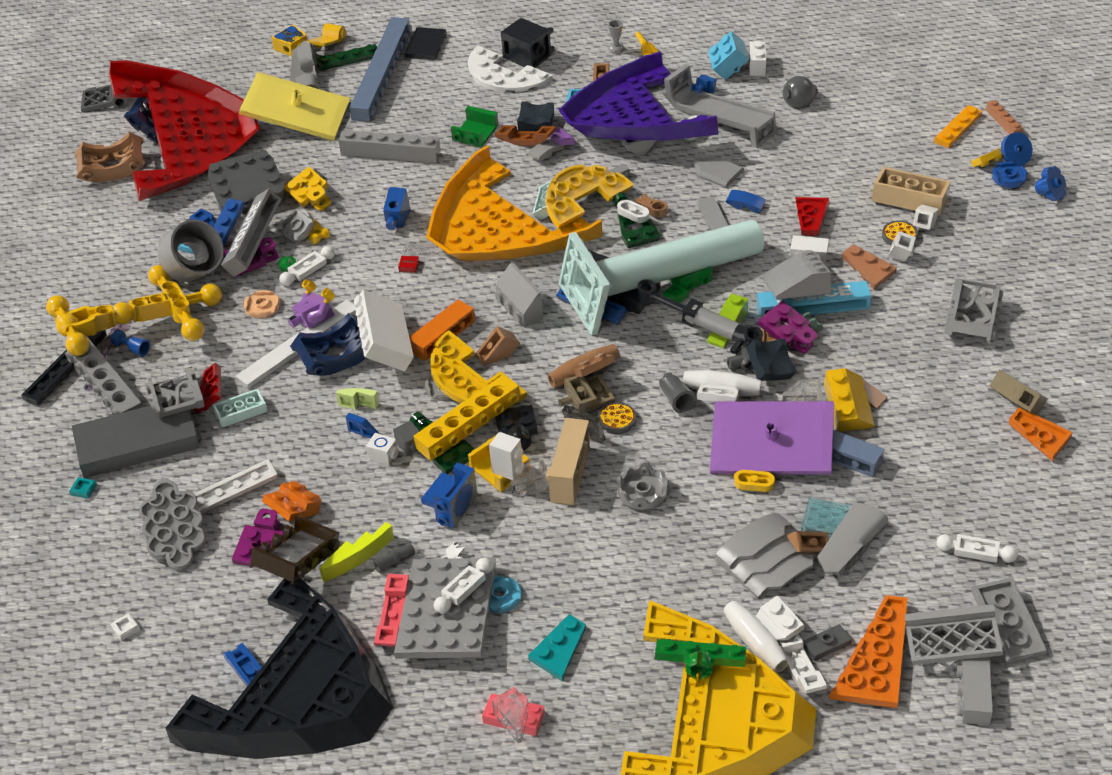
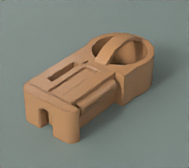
M643 194L641 198L635 200L637 204L646 207L649 210V214L653 217L661 218L668 214V205L664 201L654 200L648 197L647 194Z

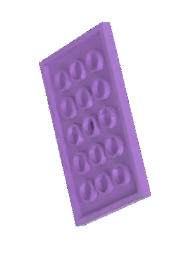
M834 401L715 402L710 474H735L739 470L765 471L771 474L832 475Z

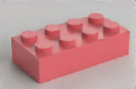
M491 693L482 714L484 724L537 736L545 715V708L542 705Z

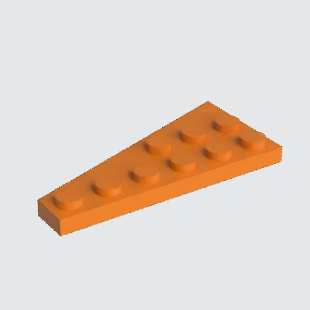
M890 595L884 597L873 621L867 627L865 635L859 641L845 670L839 676L836 686L831 690L829 699L890 708L898 707L905 633L904 614L907 612L908 598Z

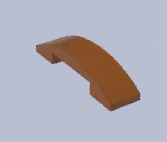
M503 125L495 133V137L519 146H532L546 141L557 128L556 126H542L538 131H518L516 125Z

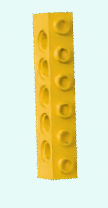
M503 374L415 434L416 449L430 461L442 455L446 450L455 446L468 435H471L495 416L517 403L521 399L519 385Z

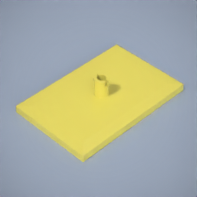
M257 72L239 114L334 141L349 105L350 98Z

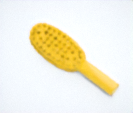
M640 32L635 33L636 38L642 45L641 53L643 56L658 52L654 44L646 41Z

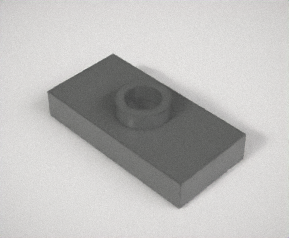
M839 624L803 640V647L815 661L850 645L852 639Z

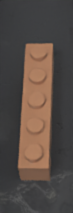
M997 100L987 102L986 111L1008 134L1015 132L1023 133V127Z

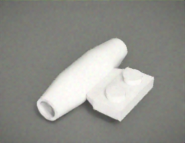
M713 370L685 371L683 376V383L688 388L698 390L697 400H702L705 403L737 402L738 397L760 396L762 380L742 374Z
M778 596L761 606L756 616L737 601L728 603L723 612L735 633L754 655L776 672L783 671L788 666L789 660L778 641H788L805 629L804 624Z

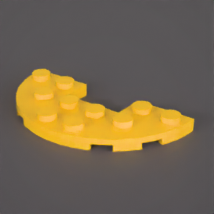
M595 164L593 166L573 165L557 173L551 180L546 192V209L550 219L559 229L584 215L585 210L576 201L597 190L609 202L614 199L616 194L631 190L634 184L619 172L615 174L606 170L607 167Z
M448 330L438 339L433 353H431V373L436 385L445 395L458 403H462L504 373L500 371L490 379L485 380L464 363L474 356V350ZM519 386L521 396L519 401L527 397V391Z

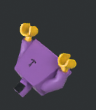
M305 279L302 287L306 289V292L303 293L301 301L292 306L294 315L287 320L292 328L299 324L311 328L333 317L335 314L329 302L335 298V294L328 288L322 291L321 296L315 293L311 294L316 289V284L311 280Z

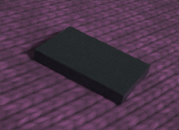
M416 27L406 49L405 58L436 60L447 34L446 29Z

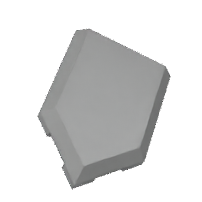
M716 156L692 160L698 177L725 188L744 171L743 167Z

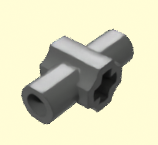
M747 347L740 348L735 356L727 357L726 363L730 370L740 367L746 372L753 370Z

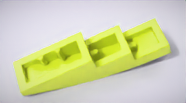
M385 522L373 535L366 531L354 544L346 541L319 567L322 581L327 582L345 574L378 553L394 539L392 525Z

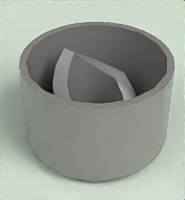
M196 219L186 220L171 229L162 237L158 246V259L163 270L170 277L181 282H193L215 270L223 258V243L218 232L208 223ZM181 244L189 246L194 253L195 260L186 259L179 254L178 246Z

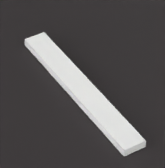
M345 300L333 308L335 314L333 317L311 328L306 327L300 332H322V334L329 332L331 327L339 323L348 313L356 315L355 306L350 301ZM299 333L235 376L236 381L245 388L250 389L296 357L298 353L292 351L290 345Z

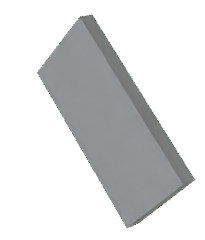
M1013 577L972 587L971 591L978 606L994 604L1003 655L1001 656L1005 665L1047 655L1048 650Z

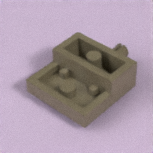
M600 374L588 378L574 376L564 379L565 391L568 397L558 399L560 407L572 404L579 415L615 402V397Z

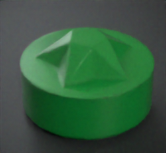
M292 256L281 258L278 262L280 270L288 272V267L295 264L296 259Z

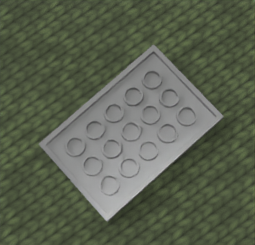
M480 558L413 559L394 650L395 659L482 657L496 559L488 558L492 561L493 568L490 573L485 574L486 580L459 605L451 602L450 610L444 614L435 611L433 606L435 599L442 596L441 590L466 567L476 568V563Z

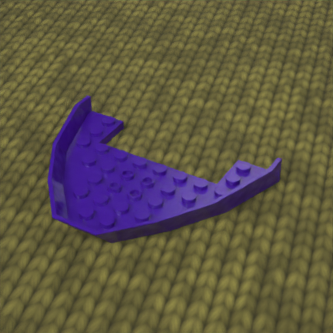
M661 51L645 55L605 73L578 91L558 109L569 125L587 137L666 141L719 135L716 115L711 117L699 115L693 119L673 122L646 89L664 84V79L671 74L663 65Z

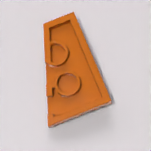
M1020 407L1009 418L1008 424L1051 461L1054 460L1072 438L1073 432Z

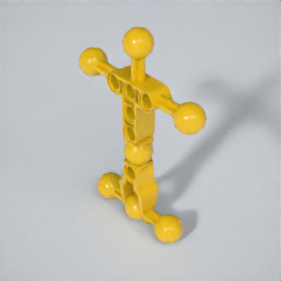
M155 265L149 270L148 279L151 284L160 287L162 293L128 300V303L119 302L113 307L111 304L96 307L83 306L69 311L70 304L68 300L61 295H55L47 301L46 310L49 315L55 318L57 332L64 337H68L65 343L67 351L74 356H81L89 350L90 341L87 336L116 327V323L126 325L132 320L135 323L172 316L175 322L182 323V336L189 341H197L204 335L205 328L200 320L191 317L189 305L202 302L207 306H214L221 301L222 291L215 284H206L200 289V292L184 295L178 284L170 281L171 277L163 270L162 266Z

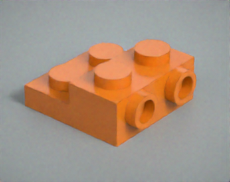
M290 481L280 484L279 491L264 494L262 502L287 521L295 520L297 515L303 518L317 515L322 500L319 495L308 491L305 485H301L297 481Z

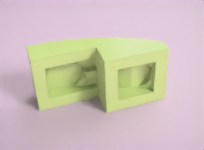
M348 388L340 389L336 392L338 406L356 410L358 405L374 409L379 405L376 390Z

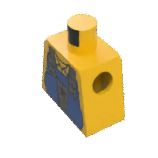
M294 24L271 37L273 49L292 56V50L304 40H308L307 35Z

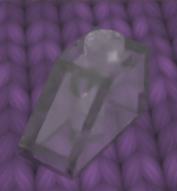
M512 687L492 699L494 715L519 744L523 741L528 718L527 705L529 701L523 692L519 693L515 687Z

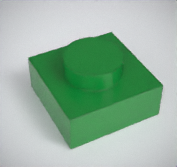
M675 283L663 292V296L681 303L689 297V291Z

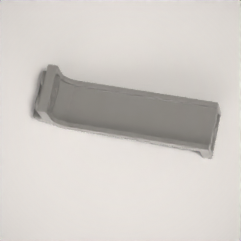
M683 65L664 79L666 89L662 93L675 109L697 116L707 115L711 117L716 115L718 123L750 132L751 146L755 148L777 133L775 112L704 91L701 94H697V91H691L693 82L689 65Z

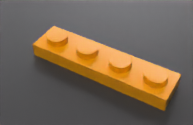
M967 105L934 138V143L950 148L982 116L983 110Z

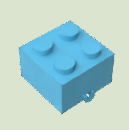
M732 31L723 36L708 51L712 69L725 80L733 73L739 72L740 67L749 60L744 41Z

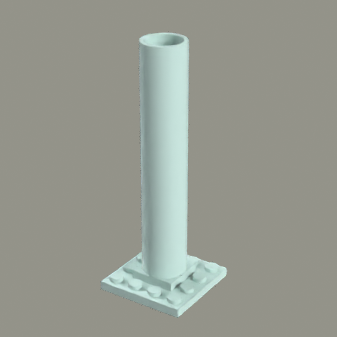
M748 220L595 262L592 253L585 247L584 241L576 232H573L568 237L558 284L590 335L593 336L598 334L608 296L636 289L638 283L644 279L658 283L697 272L709 266L715 267L758 255L764 249V236L759 224L754 220Z

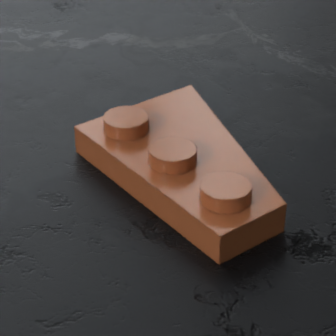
M854 244L842 253V258L861 274V278L864 281L867 280L871 284L870 287L873 290L896 273L897 267Z

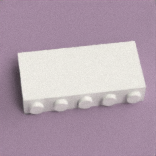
M362 290L360 295L356 296L354 306L364 357L406 371L414 356L402 304Z

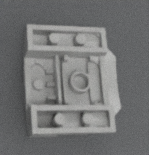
M772 513L758 518L733 535L716 553V562L759 599L772 589H782L794 578L813 568V561L817 559L819 553L797 552L787 537L788 534L795 532L792 529V524L779 513Z

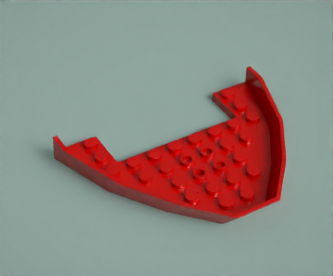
M129 60L110 61L109 78L114 99L148 98L165 169L133 171L132 176L138 201L187 185L207 172L210 164L225 160L236 152L260 129L257 119L239 114L244 99L216 84L175 69Z

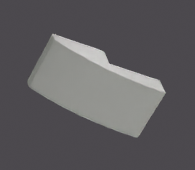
M549 139L530 149L528 155L534 157L537 161H544V159L551 158L552 153L564 150L565 145H559L553 139Z

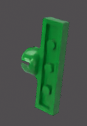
M657 639L655 660L683 662L686 664V672L690 677L696 679L697 673L701 674V680L712 674L713 666L715 665L745 667L747 646Z

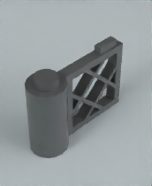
M111 84L97 88H88L83 90L82 112L111 106L120 109L128 105V98L114 99Z

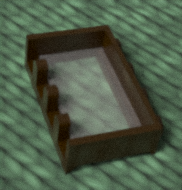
M297 515L295 517L294 531L292 526L286 525L283 539L282 535L275 533L272 538V546L264 541L261 549L252 548L250 568L257 566L262 570L292 581L291 584H294L339 549L340 532Z

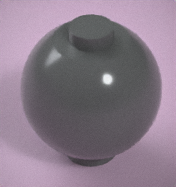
M804 76L790 78L783 87V98L793 108L809 106L818 93L817 86Z

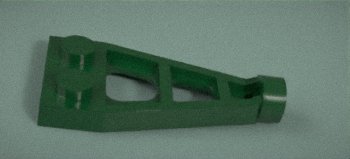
M621 192L614 196L613 200L616 206L622 199L629 200L625 193ZM618 213L621 237L627 248L661 240L660 233L649 219L644 223H640L643 226L642 228L629 231L628 225L637 222L624 218V216Z
M421 412L414 413L409 420L419 431L433 423ZM462 439L454 448L432 461L443 473L449 474L453 471V467L457 462L463 465L469 462L468 454L474 448L466 440Z

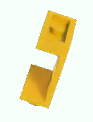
M494 436L468 454L469 467L475 468V472L502 492L531 472L530 458L525 454L522 455L524 468L514 480L492 473L489 444L496 437Z

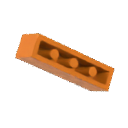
M459 299L450 304L445 310L437 314L431 321L409 337L413 354L424 361L429 359L436 342L445 332L449 330L457 336L475 322L474 308Z

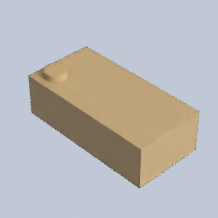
M883 167L874 182L872 201L915 211L923 204L938 208L937 216H940L949 197L951 181Z
M565 418L551 469H547L546 481H549L551 503L575 504L590 450L589 420Z

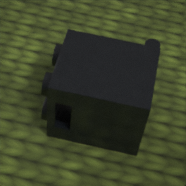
M519 18L501 31L503 58L522 67L529 65L536 68L555 51V47L551 46L550 35L554 32V28H545L526 19Z

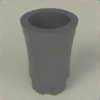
M672 373L664 374L659 380V385L670 401L673 410L677 413L690 410L696 403V394L679 377Z

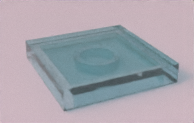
M809 498L801 531L828 532V537L830 538L849 511L850 505Z

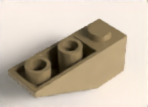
M1000 369L989 385L1014 403L1036 415L1040 413L1048 400L1047 397Z

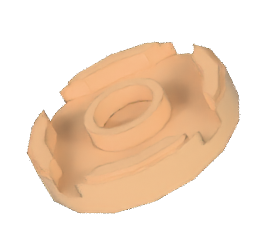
M268 290L256 291L252 296L246 297L244 301L245 312L253 318L272 316L280 308L279 296Z

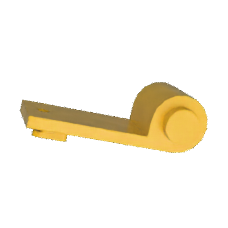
M325 23L322 29V36L307 40V43L311 42V44L316 45L317 49L322 48V46L338 43L346 38L347 30L344 26Z

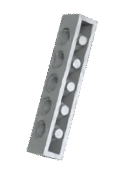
M91 341L89 350L81 356H74L68 351L65 353L68 361L74 363L76 371L79 374H83L87 385H92L96 396L102 398L104 406L111 409L112 415L142 408L140 400Z

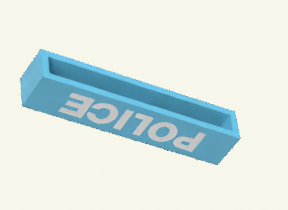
M866 281L832 284L831 294L778 300L775 299L771 291L757 293L756 307L760 318L782 300L801 315L810 312V315L870 309L871 294Z

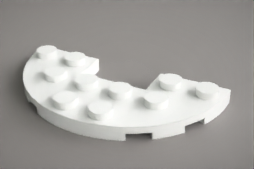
M477 46L471 52L468 59V69L473 80L479 85L494 91L506 92V90H515V93L525 92L529 88H539L553 80L552 74L529 65L518 73L497 64L503 60V56L480 46Z

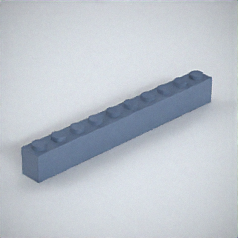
M391 17L351 103V120L370 122L372 117L375 116L376 107L380 105V98L384 96V89L388 87V80L392 78V71L396 69V62L400 60V53L404 51V44L408 42V35L412 33V25H410L409 18Z

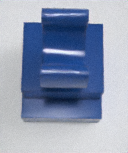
M703 74L697 77L696 84L691 85V91H697V94H701L702 91L713 94L717 79Z

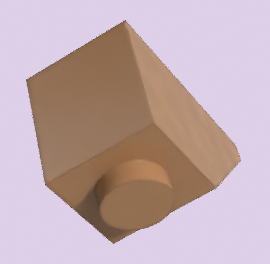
M496 326L475 355L481 364L486 366L510 357L520 342L513 332Z

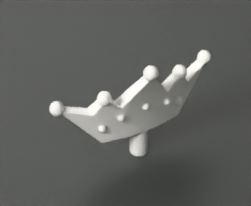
M454 541L446 549L447 555L442 556L441 559L463 558L459 556L466 547L457 548L459 544L454 545L456 544Z

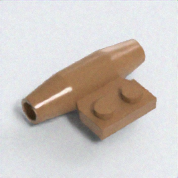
M615 344L592 349L566 361L547 375L548 381L553 388L565 385L564 379L574 376L586 378L616 362L615 360L620 358V352Z

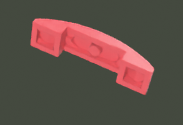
M387 574L384 589L385 600L380 625H377L374 646H396L409 575Z

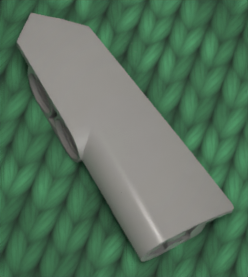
M304 40L292 50L290 81L319 89L315 71L317 63L314 46L311 42L307 43Z
M854 503L817 556L824 573L839 574L841 572L846 574L863 556L866 545L888 523L887 515L875 507Z

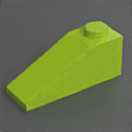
M731 293L723 304L719 315L742 324L748 315V298ZM711 332L707 343L725 348L730 340Z

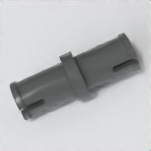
M407 543L396 550L391 549L388 551V554L374 559L373 565L377 572L393 564L396 566L400 564L401 560L415 555V549L411 543Z

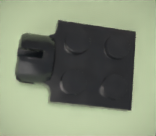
M532 405L507 408L501 414L495 416L498 433L502 432L521 439L523 451L529 448L531 435L538 434Z

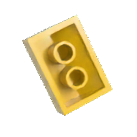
M846 368L826 370L824 387L828 401H834L835 430L842 432L874 428L875 424L862 376Z

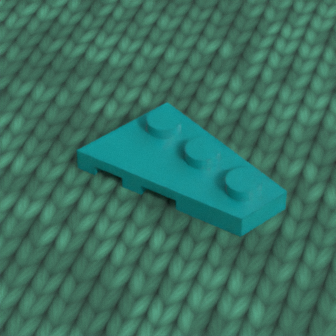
M568 614L528 655V660L563 681L573 654L585 633L586 624Z

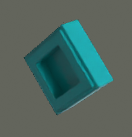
M78 477L69 490L70 495L89 499L97 486L96 480Z

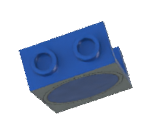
M458 462L453 467L456 489L450 497L438 493L433 494L436 522L451 528H455L478 496L475 468Z

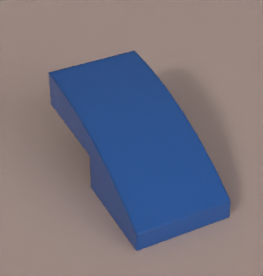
M731 190L725 203L738 210H741L744 206L759 214L766 199L750 192Z

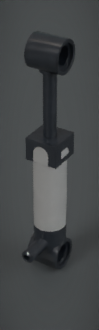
M644 279L638 283L637 301L640 304L651 305L656 300L683 312L682 323L691 327L698 325L734 341L735 343L730 348L732 354H736L742 345L747 347L753 340L762 341L763 332L758 327H746L703 308V303L693 298L686 306L658 294L656 284L652 280Z

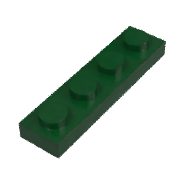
M369 44L348 51L323 55L316 58V62L320 71L369 60L373 58L377 45Z

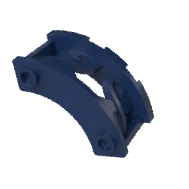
M137 98L131 109L124 114V117L135 130L142 131L147 135L146 138L158 143L148 98Z
M348 313L339 323L331 327V331L324 334L322 332H299L290 345L292 351H296L307 368L306 373L308 375H331L356 366L366 359L362 349L360 331L356 333L359 329L357 316ZM335 345L340 347L347 346L343 355L337 357L325 355L330 347Z

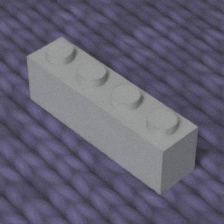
M970 638L976 643L982 640V638ZM989 640L983 645V647L989 649ZM965 643L960 649L966 652L971 651L974 647ZM990 657L960 660V664L956 666V677H960V682H957V696H961V701L958 700V714H962V723L990 725L993 713Z

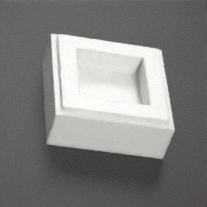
M129 613L110 624L121 641L140 631L139 625Z

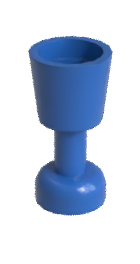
M119 329L115 330L111 336V343L113 345L121 346L125 344L130 351L140 357H144L150 351L151 344L149 340L138 337L127 338L126 333Z

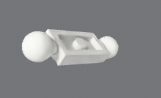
M325 246L320 254L314 251L288 267V272L280 275V283L284 286H290L294 278L299 281L325 266L327 264L326 260H331L334 257V249L330 246Z
M943 534L938 537L936 542L938 548L942 551L954 548V555L994 563H997L998 557H1001L1005 562L1011 563L1018 556V552L1013 546H1005L1001 549L999 548V541L957 534V539L953 540L951 536Z
M480 558L476 563V568L466 567L441 590L442 596L436 598L433 604L435 611L440 614L447 613L450 610L451 602L459 605L486 580L485 574L490 573L493 568L492 561L488 558Z

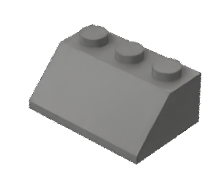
M513 262L510 263L495 284V297L498 302L504 305L507 312H511L517 323L520 322L525 328L543 319L541 291Z

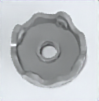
M641 461L637 467H627L623 475H618L617 477L619 498L631 508L640 510L651 509L659 506L667 497L668 479L662 469L659 471L654 470L649 461ZM641 487H642V488H647V490H645V491H640V490H638V489L641 488Z

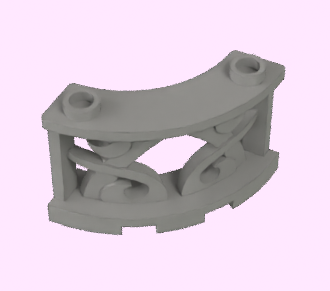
M956 278L951 304H954V308H949L944 334L952 335L953 332L987 337L986 341L990 342L991 338L995 339L997 327H993L997 303L1002 301L1004 290H1000L1001 286ZM963 284L977 286L975 292ZM982 287L993 289V296L989 299L986 298L987 291H984L981 297L978 296V293ZM975 304L984 317L970 322V319L961 312L970 310ZM991 306H993L992 313L988 309Z
M192 366L185 368L186 375L153 384L152 378H149L148 383H145L148 394H152L154 400L153 403H150L153 414H158L159 419L193 408L205 407ZM173 399L176 400L175 405L171 406ZM164 402H167L168 407L163 408L162 404Z

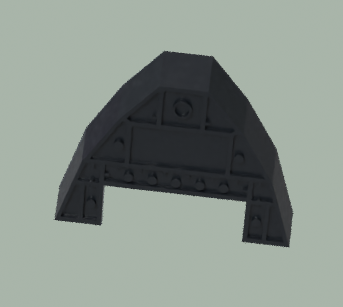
M283 579L267 599L268 605L297 616L299 620L232 707L227 710L192 694L165 728L170 743L191 752L252 759L316 754L370 741L393 709V705L378 666L353 627L330 603L302 579H299L294 584H291L292 581Z

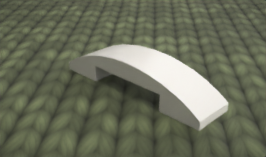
M796 634L788 641H778L789 660L787 669L802 692L807 694L827 689V684L820 671H815L804 651L803 641L799 634Z

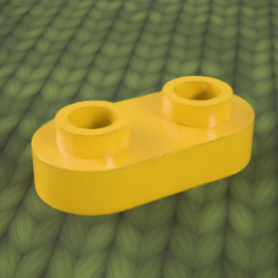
M739 470L734 475V485L740 490L768 492L774 488L775 478L769 472Z

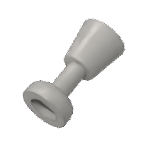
M616 19L608 22L610 36L613 38V43L609 45L608 50L612 54H620L624 51L623 44L619 42L623 22Z

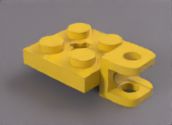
M309 166L284 186V190L302 207L311 203L315 209L323 211L331 204L325 192L329 187L328 183Z

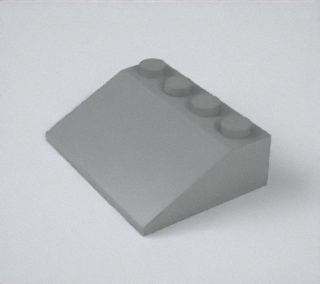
M804 250L802 253H797L762 274V279L776 300L831 294V272L812 250Z

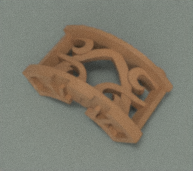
M128 132L127 135L114 142L111 146L104 147V145L82 142L75 152V157L77 158L76 178L99 183L124 179L132 175L133 171H138L145 164V160L142 158L141 147L144 143V138ZM112 160H118V161H120L118 164H116V165H114V166H110V167H104V166H102L103 164L107 163L108 161H112Z

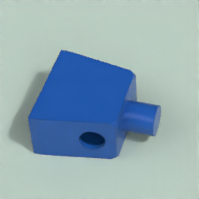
M389 187L383 208L386 228L388 230H395L396 227H404L411 211L406 188Z

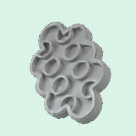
M161 480L152 489L153 498L145 500L139 508L140 516L144 521L142 534L148 540L147 550L152 558L157 560L166 559L168 566L172 570L183 571L192 565L194 561L193 552L201 550L206 543V535L203 529H201L203 516L197 510L198 500L195 494L190 491H179L177 484L171 480Z

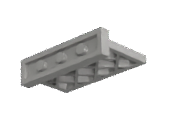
M994 604L904 614L912 665L1003 655ZM992 625L993 627L988 633L979 629L982 626ZM964 628L970 629V631L965 636L957 632V630ZM937 631L948 632L943 638L934 634ZM923 633L925 636L919 641L912 634ZM974 633L983 637L979 643L970 639ZM952 635L960 639L956 646L948 642ZM929 638L938 642L933 648L925 644ZM989 640L996 644L997 648L987 649L983 645ZM965 643L974 647L971 651L966 652L960 649ZM944 645L951 651L948 654H941L938 650ZM920 648L929 652L926 656H915V653Z

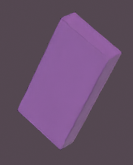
M557 128L550 136L559 145H575V138L562 128Z

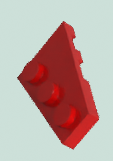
M795 197L801 235L819 236L830 204L829 198Z
M216 362L203 371L199 388L205 407L194 408L196 415L203 410L206 411L212 404L221 399V366Z

